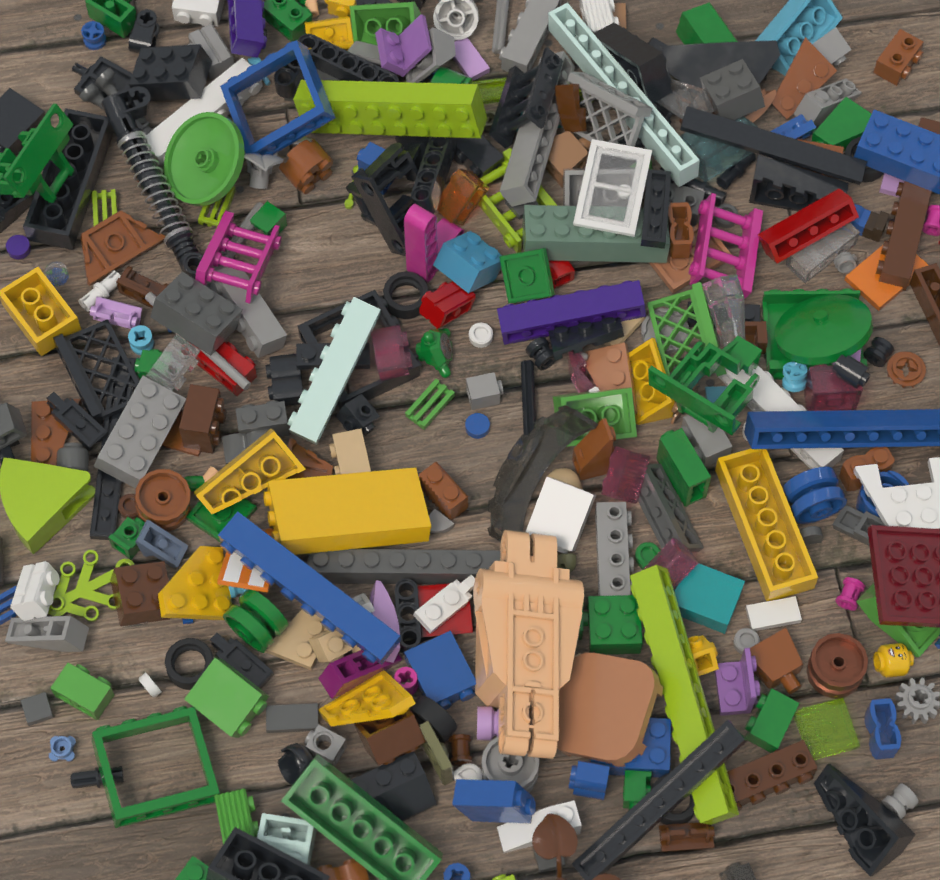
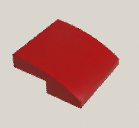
M450 583L417 586L419 608ZM470 600L466 606L431 634L421 624L422 637L440 636L449 631L452 634L473 633Z

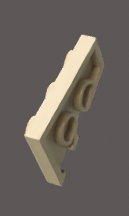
M301 610L288 623V628L280 636H276L273 639V644L265 652L312 671L317 657L308 639L327 629L321 624L322 619L316 614L311 617Z

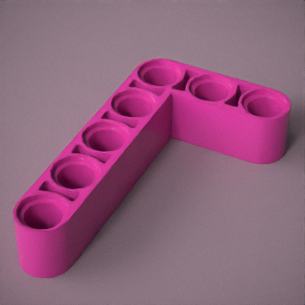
M413 204L404 218L406 270L418 274L425 282L431 281L438 272V269L433 264L443 243L464 234V229L445 218H442L437 224L436 215L417 204Z

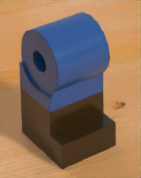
M854 204L859 218L843 227L857 235L879 243L890 214L883 211L878 214L866 210L858 204Z

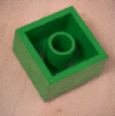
M633 595L588 596L589 653L604 655L641 653V620L637 613L639 608L637 599Z

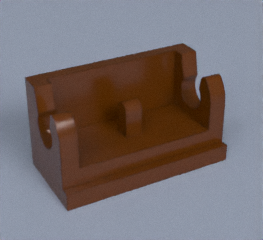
M128 266L116 281L120 294L150 308H153V306L145 300L147 293L152 292L155 296H158L169 285L167 283L161 285L136 273L131 266Z

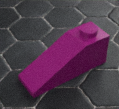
M360 650L330 662L318 679L331 699H334L381 671H386L400 663L402 658L397 654L394 663L385 661L381 665L376 661L373 664L362 656L364 651Z

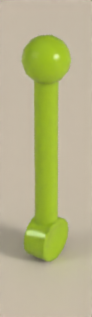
M358 165L353 168L354 174L358 171ZM349 193L348 199L344 202L346 209L354 207L353 195Z

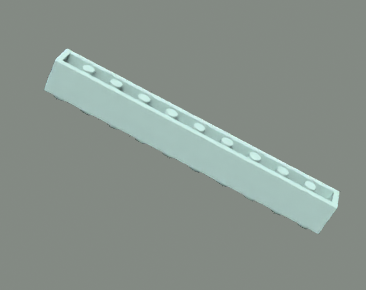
M566 3L549 12L548 30L583 72L653 108L650 117H644L638 138L641 139V142L647 149L652 150V156L665 171L671 172V178L677 186L680 187L698 177L700 162L698 157L572 7ZM628 117L625 121L628 127L632 129L635 119Z

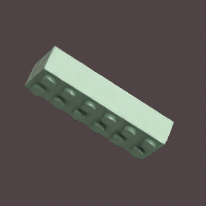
M524 205L522 222L523 252L546 248L548 260L667 263L670 247L668 221L665 249L641 246L644 208H640L635 236L632 237L574 226L573 221L577 206ZM590 206L589 216L624 222L627 207Z

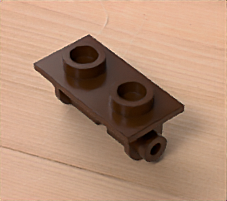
M700 822L659 825L661 852L714 848L713 837H715V831L712 825Z

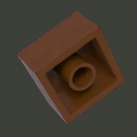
M190 384L179 426L184 448L213 454L215 445L219 446L221 440L219 428L220 424L225 423L227 410L224 409V399L221 398L219 389Z
M164 561L114 568L110 582L120 626L170 620V618H161L158 593L169 582Z
M410 710L393 718L354 724L366 752L378 766L390 764L396 760L397 756L405 752H414L421 744L425 743L416 718Z

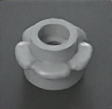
M841 252L834 259L835 268L840 273H850L856 268L857 257L855 254L851 255L850 252Z

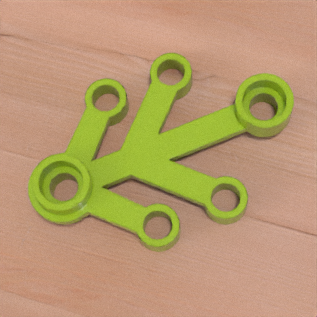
M88 550L83 555L84 565L76 589L66 593L70 578L75 575L76 568L72 562H64L60 567L61 577L53 595V601L60 600L62 604L58 608H54L51 604L48 614L51 616H63L65 613H70L83 617L88 622H95L99 618L98 609L95 606L84 608L72 603L80 598L106 605L109 609L116 610V606L109 604L110 600L114 598L113 594L106 595L95 591L110 583L114 569L89 581L93 568L99 561V557L96 551ZM89 554L95 555L96 559L93 562L86 560ZM121 559L115 567H121L124 564L129 566L135 564L130 559ZM66 566H71L73 568V571L70 574H65L63 572V569ZM89 610L96 612V616L93 618L87 617L86 614Z

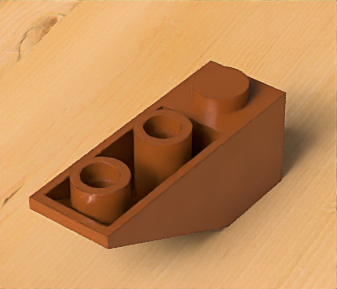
M603 418L573 449L572 462L580 481L608 474L609 464L612 463L611 453L614 452L613 441H616V434L613 426L609 427L606 418Z

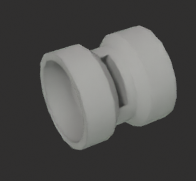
M899 784L894 789L892 796H886L881 803L902 819L906 815V810L913 809L919 801L909 787Z

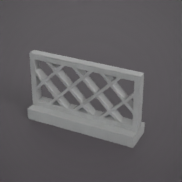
M570 72L567 81L572 84H579V90L582 91L584 100L579 102L580 107L586 104L589 116L586 117V122L591 120L594 129L590 133L587 131L574 133L590 142L592 139L603 141L601 132L608 129L611 139L608 142L618 144L619 140L625 138L627 146L635 147L644 117H650L653 108L585 72ZM594 99L599 100V104L601 107V109L596 112H594V108L591 102ZM611 108L616 109V113L618 116V118L613 121H611L608 110ZM603 113L606 125L599 128L596 116ZM628 117L635 119L631 130H628L625 121ZM620 122L623 134L616 137L613 125Z

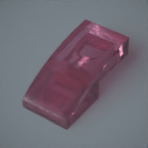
M572 350L568 352V368L571 379L578 393L589 392L594 386L585 376L587 362L579 353L574 354Z

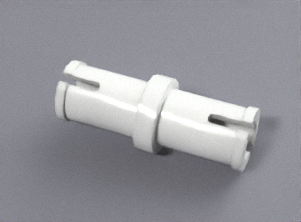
M113 270L100 283L96 282L93 285V289L78 300L80 306L89 312L91 307L95 306L97 296L107 299L109 293L117 287L116 281L121 275Z

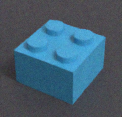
M469 231L444 242L433 266L467 293H470L495 281L501 269L499 256L502 255L499 254L497 249L485 243L479 235Z

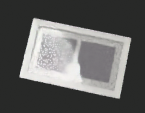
M592 139L573 225L634 237L652 150Z

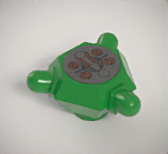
M447 328L431 329L425 332L421 342L416 344L418 359L421 362L425 361L426 364L434 366L443 378H448L451 374L448 365L452 361V343L449 339L451 335L450 330Z

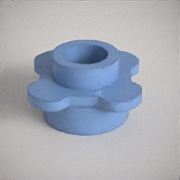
M54 736L51 738V752L49 753L51 761L56 762L59 759H65L70 762L75 758L73 746L76 744V740L74 737Z

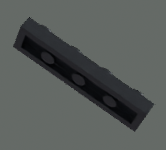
M648 169L641 246L665 249L671 181L670 171Z

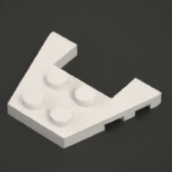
M940 457L929 458L927 462L932 483L883 488L877 464L855 466L854 474L863 484V490L873 501L876 512L885 526L940 529Z

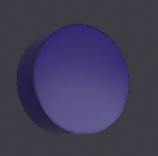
M14 235L6 242L8 255L13 259H23L31 251L29 240L23 235Z

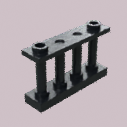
M548 47L544 48L540 64L524 73L516 65L509 69L489 135L504 148L512 145L516 129L532 121L540 129L544 127L555 91V85L557 84L563 60Z

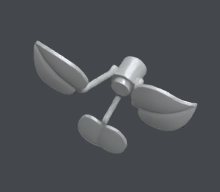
M304 136L292 144H299L304 140L312 142V139ZM278 152L273 155L244 154L248 166L247 172L250 173V187L257 189L268 188L269 174H272L273 166L284 162V158L277 156Z

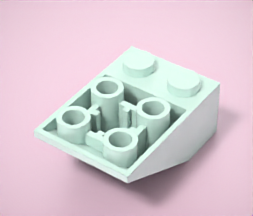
M262 813L257 838L310 866L317 830L303 819Z

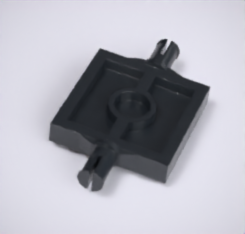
M102 56L88 68L75 63L72 71L82 76L80 82L74 88L75 94L79 96L91 83L95 84L98 77L108 68H111L115 73L113 84L117 91H124L130 88L128 84L132 73ZM99 89L104 98L108 97L105 92Z

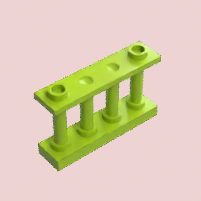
M509 148L503 152L504 162H502V166L480 179L474 181L470 174L466 173L464 175L463 189L469 198L473 197L500 231L505 244L509 248H513L516 253H520L523 230L520 228L514 231L508 223L516 215L511 210L501 215L494 206L505 199L500 191L488 198L481 189L505 175L512 149ZM540 185L536 198L538 205L557 206Z

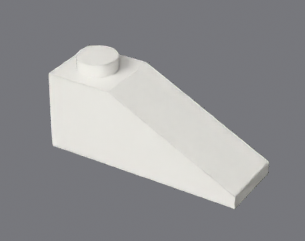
M575 800L536 811L532 815L531 824L506 823L498 826L497 830L503 853L533 846L532 837L536 827L547 814L551 813L563 817L574 828L576 835L580 834L582 825Z

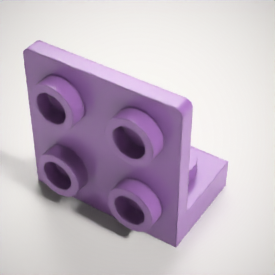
M422 14L399 36L383 28H380L375 33L381 67L402 77L413 69L432 49L426 17Z
M744 648L740 662L718 663L719 669L714 671L720 716L751 713L753 705L757 703V696H760L759 681L754 680L753 672L756 671V658L751 656L750 648Z

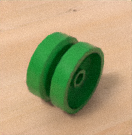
M246 589L238 599L240 606L231 605L223 614V618L228 626L253 649L265 653L274 642L272 635L280 636L288 628L289 624L284 615L266 597L255 590Z

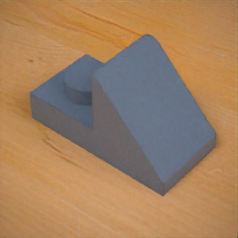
M146 520L136 540V544L143 556L154 555L172 568L179 566L188 548L187 544L150 520Z

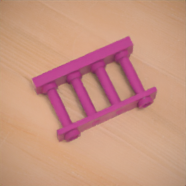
M711 193L706 200L701 201L698 208L700 219L694 258L689 267V275H691L689 285L695 284L702 277L732 286L734 290L733 299L742 302L752 293L759 244L757 234L761 230L763 211L754 208L745 216L715 207L716 194ZM713 216L741 225L743 229L742 236L712 227ZM710 236L737 245L740 249L739 256L737 257L708 247ZM710 257L735 266V269H737L736 277L706 268V258Z
M225 211L196 269L195 280L205 286L207 282L214 280L247 290L245 302L250 303L253 296L259 294L261 288L260 280L274 249L278 250L282 240V237L278 236L280 226L275 225L271 235H265L237 227L233 223L234 213ZM238 236L266 244L264 250L231 242L229 237ZM222 251H232L259 259L257 265L222 256ZM215 266H225L250 273L252 276L250 280L217 272L215 271Z

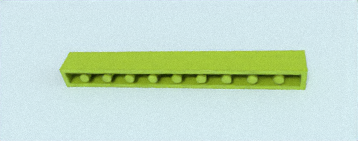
M654 565L630 575L632 582L630 588L633 596L637 599L639 606L637 613L644 624L646 631L644 632V638L652 652V665L658 673L660 685L663 686L662 694L666 701L665 712L672 722L674 729L672 730V736L675 743L678 744L681 754L679 755V761L681 763L715 730L668 569ZM723 763L691 793L695 803L693 807L694 813L700 823L712 825L739 815L726 767Z

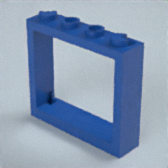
M297 40L287 43L281 50L269 54L261 62L249 66L246 71L229 78L226 83L220 86L233 122L242 134L246 154L273 155L335 119L309 49ZM297 59L316 107L255 142L237 94Z

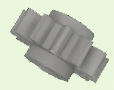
M910 678L908 686L902 683L899 687L900 692H897L894 699L900 701L895 707L896 710L903 709L902 719L911 716L912 724H915L918 718H921L922 723L926 724L928 716L934 719L938 714L936 710L940 709V701H936L940 697V692H932L934 683L926 686L924 685V678H921L918 684L915 683L913 678Z

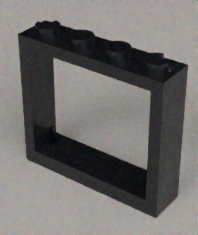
M376 290L370 291L358 297V299L381 309L378 319L406 367L348 395L344 389L337 403L340 410L346 403L360 394L369 401L420 376V366L422 364L418 359L417 353L411 352L408 337L406 334L401 335L396 317L394 315L390 316L387 311L388 304L386 300H383L382 297L380 298ZM345 304L298 325L299 338L302 343H318L315 336L334 328L336 323L341 324L344 318L341 312Z

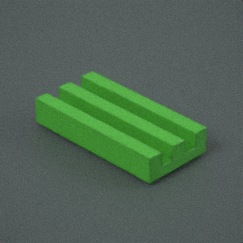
M435 379L405 412V417L425 430L452 400L455 392L448 390L446 385H441L440 381ZM436 389H438L437 392L429 399V401H428V402L421 408V410L414 416V414L417 412V410L425 403V401L433 394V392H434ZM442 394H445V397L438 403V405L430 412V414L423 421H421L420 419L423 417V415L434 405V403L439 399V397Z

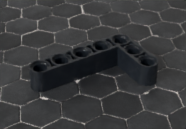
M304 34L298 39L300 43L308 48H312L309 49L316 69L341 81L399 82L398 77L394 73L313 34ZM297 59L278 69L274 74L275 90L277 95L282 98L293 96L298 89L300 81L305 79L300 66L295 67V65H299Z
M394 136L396 142L401 143L402 146L405 143L424 142L426 150L411 192V197L414 204L434 214L457 149L458 138Z

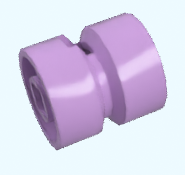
M477 706V740H492L494 736L498 737L499 709L494 711L492 707Z

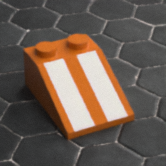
M262 529L265 533L272 537V531H274V529ZM226 552L217 584L268 593L271 585L260 577L262 574L256 568L248 569L240 562L241 557L235 552L232 555Z

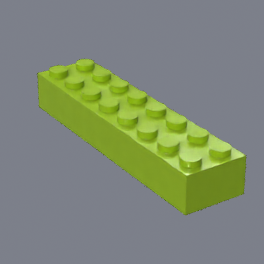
M301 80L293 99L299 116L316 107L306 81ZM321 80L335 119L311 133L481 138L487 121V115L478 84Z

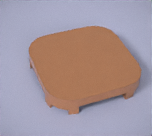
M583 653L576 656L573 660L570 680L559 691V741L557 742V750L569 757L573 755L607 762L616 767H625V763L632 761L638 754L643 755L647 746L642 742L656 697H662L663 686L660 685L655 671L647 664L632 659L598 653Z

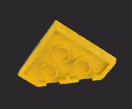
M199 546L174 574L172 579L158 593L161 618L224 620L223 614L231 607L232 601L229 586L217 584L224 561L222 547Z
M383 670L318 710L322 718L332 727L393 718L396 715L406 713L416 703L412 695Z

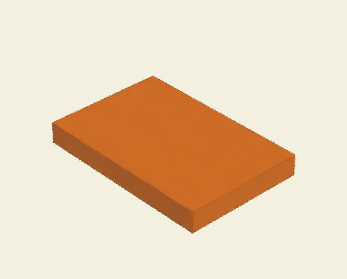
M882 246L847 274L844 279L853 289L860 290V295L878 311L903 291V287L879 282L880 275L876 274L879 260L884 261L885 255L881 254ZM917 254L910 281L915 269L928 266Z

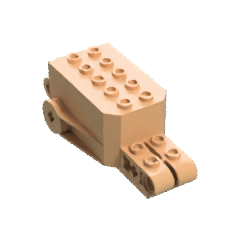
M505 530L501 538L500 561L495 560L489 569H479L474 583L473 600L476 617L475 694L486 706L499 708L498 749L500 754L525 756L527 753L528 757L553 759L556 754L557 742L559 741V691L570 680L582 618L584 586L581 580L570 579V569L557 568L556 536L532 533L530 536L527 532Z

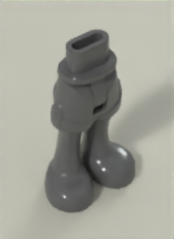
M108 68L98 77L95 84L91 83L79 95L82 101L92 102L103 109L101 103L105 98L99 89L108 96L118 93L113 84L115 78L114 71ZM145 116L135 120L138 128L143 129L145 135L152 131L149 127L150 123L149 121L147 122Z

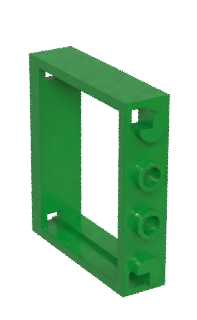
M182 706L166 714L153 713L146 719L138 721L136 719H129L122 722L121 725L113 727L104 725L92 732L91 742L115 828L216 803L214 795L220 794L195 707L187 708ZM189 722L207 786L121 808L104 743Z

